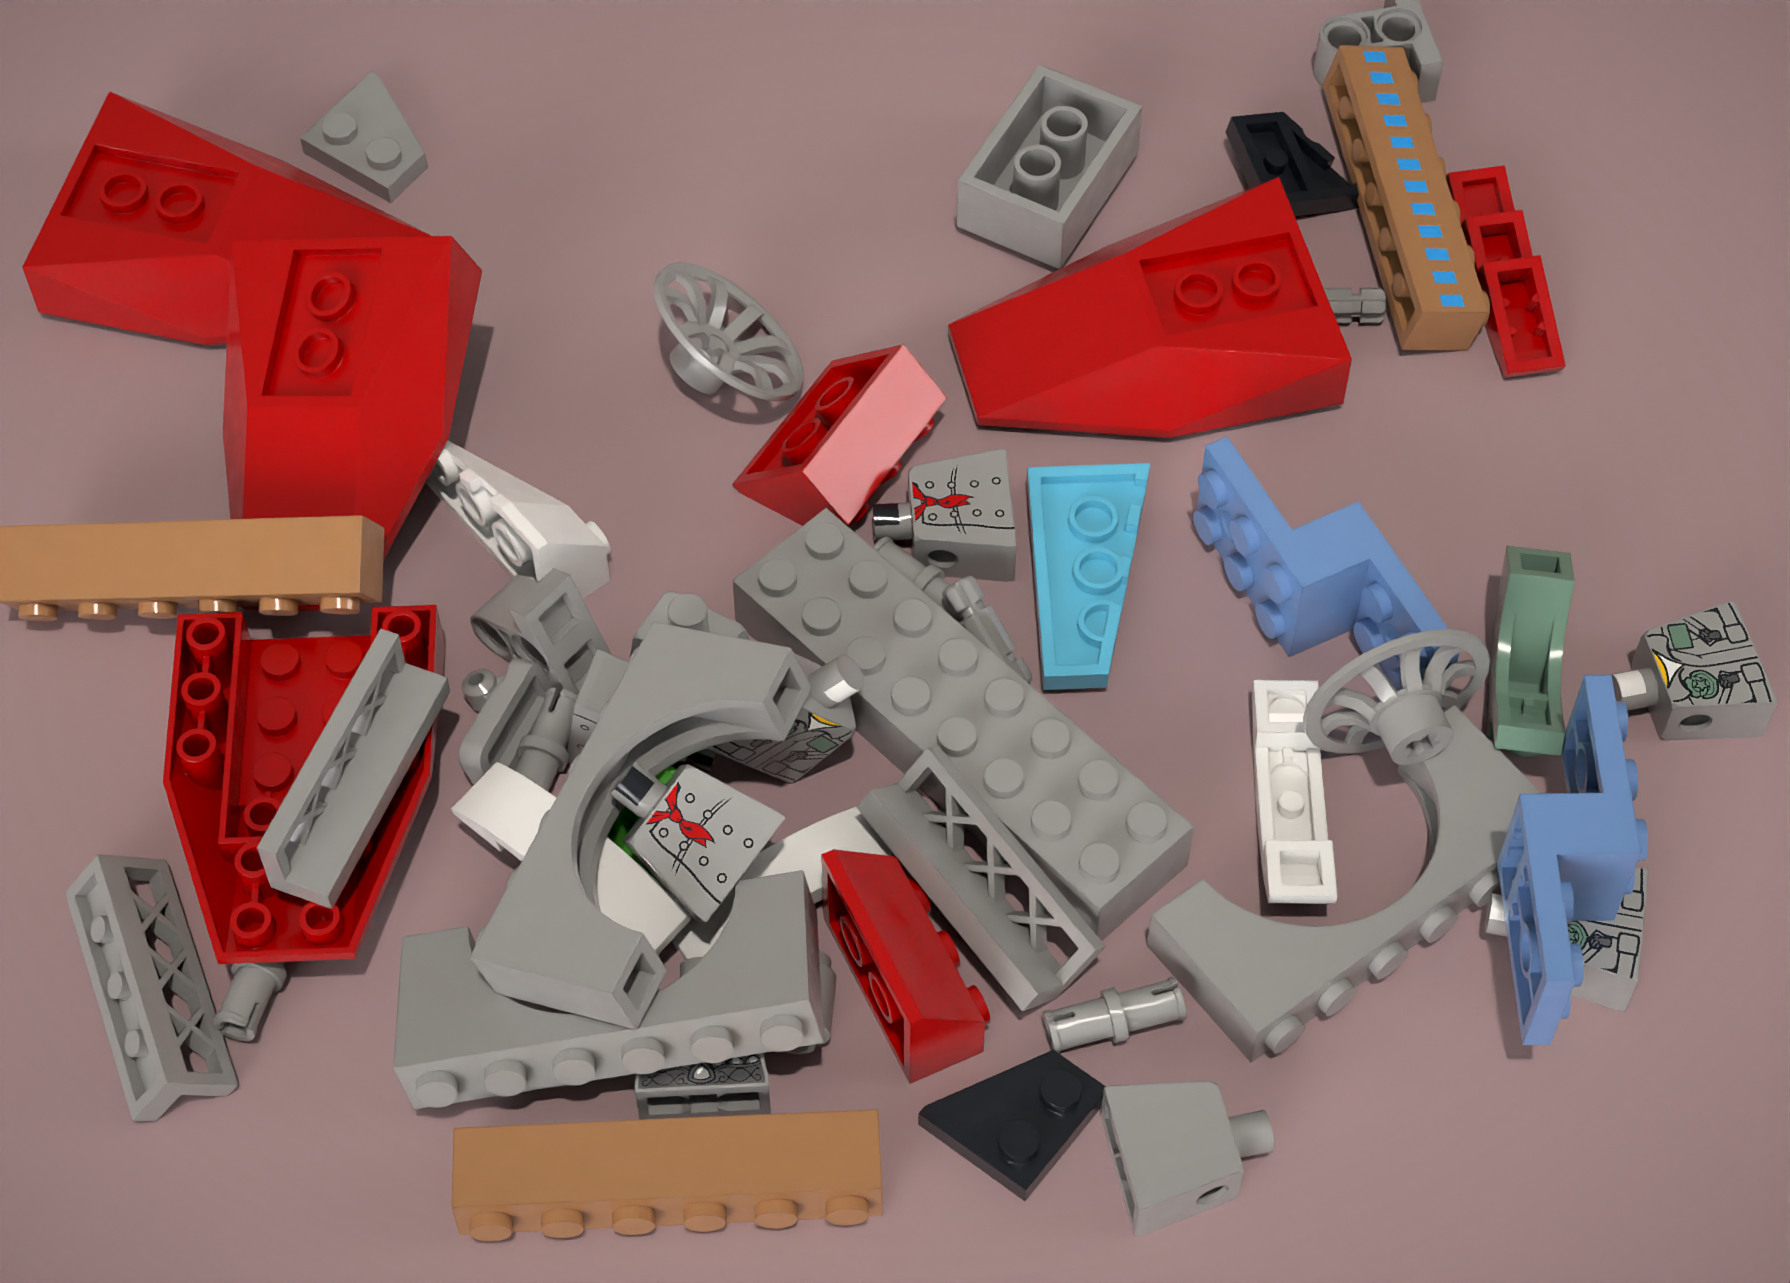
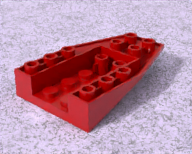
M109 91L22 268L39 313L203 345L227 344L231 240L431 235L281 159Z
M1279 177L1105 246L948 324V333L977 425L1172 438L1343 404L1352 362L1351 355Z
M452 236L231 240L223 411V444L230 519L364 516L384 527V561L449 439L482 276V269ZM298 605V611H320V605ZM242 606L244 610H259V606Z
M437 605L372 607L371 635L251 640L243 612L178 614L163 784L218 964L357 958L432 779L438 715L333 909L271 888L257 846L380 629L399 634L407 664L443 676L446 645Z

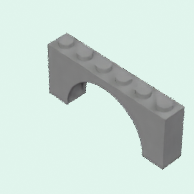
M652 622L640 646L633 651L629 659L628 668L614 694L602 707L599 721L581 754L573 760L569 776L551 809L543 815L538 833L521 864L510 875L507 889L492 917L477 936L475 948L470 955V959L497 994L635 1030L638 1029L667 969L642 932L629 929L613 921L601 912L599 906L597 869L600 854L612 825L625 807L611 796L610 792L633 762L638 763L655 777L664 769L686 756L718 744L750 739L784 742L812 688L791 648Z
M1455 705L1444 712L1454 733L1449 745L1427 760L1410 765L1399 764L1397 772L1409 785L1423 810L1430 837V862L1420 879L1395 903L1373 915L1349 923L1332 926L1293 925L1267 919L1241 908L1216 891L1203 878L1151 914L1147 947L1171 974L1176 977L1179 983L1251 1063L1270 1049L1273 1053L1277 1054L1290 1047L1304 1032V1024L1321 1012L1326 1016L1337 1013L1351 1001L1357 992L1356 987L1372 975L1377 979L1387 977L1403 963L1408 955L1407 950L1424 938L1428 943L1435 942L1453 927L1461 911L1473 903L1478 907L1485 906L1489 903L1491 893H1501L1497 861L1519 794H1539L1542 792L1498 748H1495L1494 744Z
M803 870L737 881L732 910L716 942L704 957L686 974L655 993L637 1030L577 1014L553 1013L533 1009L519 1004L504 995L497 994L470 959L476 942L469 926L402 937L393 1069L413 1109L440 1108L457 1102L494 1096L508 1097L525 1091L562 1085H582L593 1080L630 1074H650L661 1069L704 1062L718 1063L728 1058L772 1051L786 1052L797 1047L824 1043L818 919Z

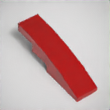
M1505 165L1448 173L1446 181L1452 199L1458 203L1460 208V224L1467 245H1470L1474 251L1475 271L1482 291H1485L1489 298L1490 313L1488 321L1484 326L1504 377L1563 370L1566 364L1541 255L1533 256L1523 210H1515Z

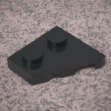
M1285 112L1231 117L1225 133L1250 188L1279 177L1295 216L1359 208L1357 202L1359 191L1356 183L1353 185L1349 184L1331 168L1335 157L1320 143L1310 140L1304 134L1303 128Z
M1051 1050L924 1106L918 1113V1125L1023 1201H1026L1101 1109L1103 1091L1106 1086L1055 1050Z

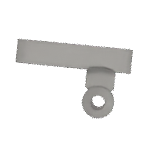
M513 658L508 664L506 676L499 675L495 677L493 672L488 669H477L464 678L462 691L472 708L478 711L479 714L460 745L459 762L474 785L496 762L515 771L520 760L516 752L520 740L523 736L530 735L544 702V695L547 689L553 688L540 663Z

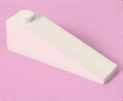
M446 442L425 483L511 578H514L516 575H522L539 582L555 568L570 574L582 599L610 582L607 554L611 552V548L606 536L594 522L589 521L585 524L563 502L454 443Z

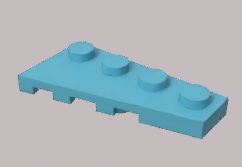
M1150 463L1027 467V493L1043 690L1107 688L1149 479Z

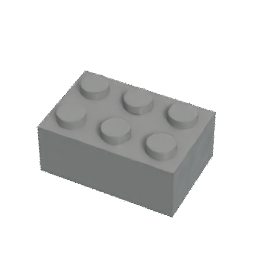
M1039 64L958 179L957 227L1052 267L1061 269L1137 155L1143 106Z

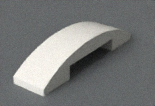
M1253 681V756L1256 813L1261 866L1268 903L1336 904L1337 901L1333 841L1328 840L1321 753L1320 748L1313 745L1307 737L1303 725L1306 706L1319 688L1318 681Z
M496 762L451 810L456 817L500 852L505 848L522 861L538 833L543 815L551 809L556 797L520 773ZM608 837L606 838L597 869V895L601 912L629 929L642 932L657 955H659L688 924L692 917L656 879Z
M854 807L818 821L763 850L756 856L739 880L803 870L815 904L823 899L821 854L833 849L895 856V854L860 811ZM735 885L706 923L697 921L692 917L688 924L674 937L672 943L684 960L704 957L716 942L732 910Z

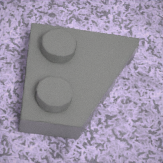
M370 71L300 137L304 154L389 203H392L428 168L423 148L380 77L373 71Z

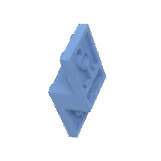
M1228 436L1205 445L1202 474L1198 476L1199 496L1197 510L1193 513L1195 528L1202 541L1207 545L1213 544L1223 558L1225 571L1232 586L1239 592L1244 590L1255 606L1257 620L1265 635L1270 639L1276 638L1288 657L1351 630H1354V636L1360 650L1365 653L1386 642L1406 635L1428 630L1449 629L1359 501L1295 529H1291ZM1428 646L1422 649L1420 653V675L1422 682L1430 660L1435 651L1441 646ZM1401 653L1378 663L1397 691L1402 689L1400 674ZM1460 653L1450 659L1445 670L1451 664L1457 663Z
M1584 675L1565 730L1561 754L1567 793L1519 794L1497 861L1522 1045H1551L1560 1019H1567L1569 1017L1570 994L1573 987H1580L1582 984L1584 972L1583 954L1579 944H1570L1567 924H1570L1572 921L1615 920L1624 895L1632 894L1636 865L1638 861H1645L1648 853L1647 825L1644 819L1635 818L1633 801L1636 799L1638 792L1637 766L1633 759L1625 758L1623 742H1625L1628 734L1627 707L1624 701H1616L1612 675Z

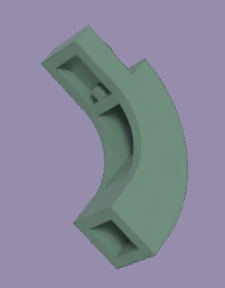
M1506 545L1491 647L1487 735L1489 740H1494L1495 748L1506 749L1517 756L1538 757L1542 754L1561 756L1566 732L1561 702V669L1566 625L1575 582L1571 553Z

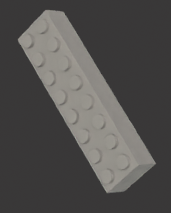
M827 508L732 580L735 620L756 641L789 647L793 653L821 666H824L840 655H847L852 658L859 666L864 677L863 688L850 696L856 723L855 730L904 774L928 747L939 745L1101 941L1188 865L1194 829L1191 823ZM931 772L919 788L946 811L945 786ZM963 824V828L987 848V837L977 825Z

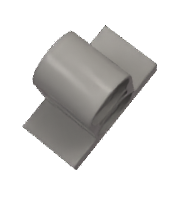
M1385 0L1384 8L1338 15L1329 18L1322 24L1319 31L1313 68L1314 77L1321 86L1340 45L1403 47L1410 69L1417 75L1418 94L1421 103L1436 101L1444 61L1418 0Z
M555 568L539 582L522 575H516L470 617L471 626L479 639L498 656L508 661H511L513 658H520L540 663L553 688H557L559 691L557 699H559L562 689L573 692L576 695L579 694L597 649L611 654L570 574Z

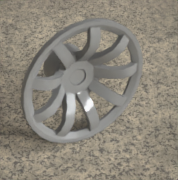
M676 262L668 264L657 274L653 284L654 298L664 321L679 341V344L670 353V362L676 373L687 384L702 393L714 394L726 382L748 395L775 402L788 400L800 390L804 379V370L800 356L784 329L756 299L722 275L692 263ZM673 280L681 283L687 290L688 296L677 289L668 288L669 284ZM696 280L705 282L710 286L711 298L707 313L701 285ZM729 295L746 309L724 328L722 322ZM669 303L682 308L687 317V322L678 324L672 314ZM756 320H759L771 334L753 337L741 342L737 340ZM773 351L781 353L785 358L786 365L779 359L757 354ZM766 371L774 372L780 377L784 385L779 388H773L771 379ZM747 372L754 378L756 386L746 383L732 374Z
M1453 629L1428 630L1386 642L1345 664L1317 689L1304 712V731L1312 744L1324 751L1361 753L1386 747L1391 759L1396 764L1410 765L1427 760L1445 749L1452 741L1454 733L1444 712L1454 705L1460 709L1482 686L1490 667L1488 650L1477 636L1466 631ZM1428 646H1441L1435 651L1430 660L1422 682L1420 675V653L1422 649ZM1467 651L1473 657V660H1463L1451 664L1445 670L1450 659L1458 653ZM1401 653L1400 674L1402 689L1397 691L1387 676L1377 666V663ZM1356 675H1360L1373 688L1381 702H1377L1365 694L1341 687ZM1471 676L1468 684L1459 695L1446 690L1456 678ZM1331 705H1341L1356 710L1336 711L1321 720L1324 709ZM1353 725L1347 732L1344 741L1328 736L1332 730L1339 726ZM1369 731L1381 736L1379 739L1363 741Z

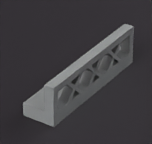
M384 629L379 630L257 846L271 888L333 909L451 692L448 677L405 662L399 634Z
M939 745L928 747L898 783L871 789L856 806L1022 1011L1057 999L1106 947ZM931 772L945 786L946 812L933 811L916 791ZM963 824L977 825L987 837L988 862L974 861L964 849ZM1005 874L1018 875L1028 886L1029 912L1015 911L1006 900ZM1047 925L1062 927L1079 948L1063 966L1057 962L1047 949Z
M97 854L68 888L65 895L132 1120L157 1121L180 1095L228 1096L238 1086V1082L221 1029H216L213 1026L216 1013L167 860ZM128 880L149 881L156 905L152 907L131 891ZM146 929L169 945L173 957L171 963L148 946L144 933ZM164 985L187 1002L191 1014L189 1020L166 1003L162 991ZM182 1043L205 1059L209 1072H187L180 1049Z

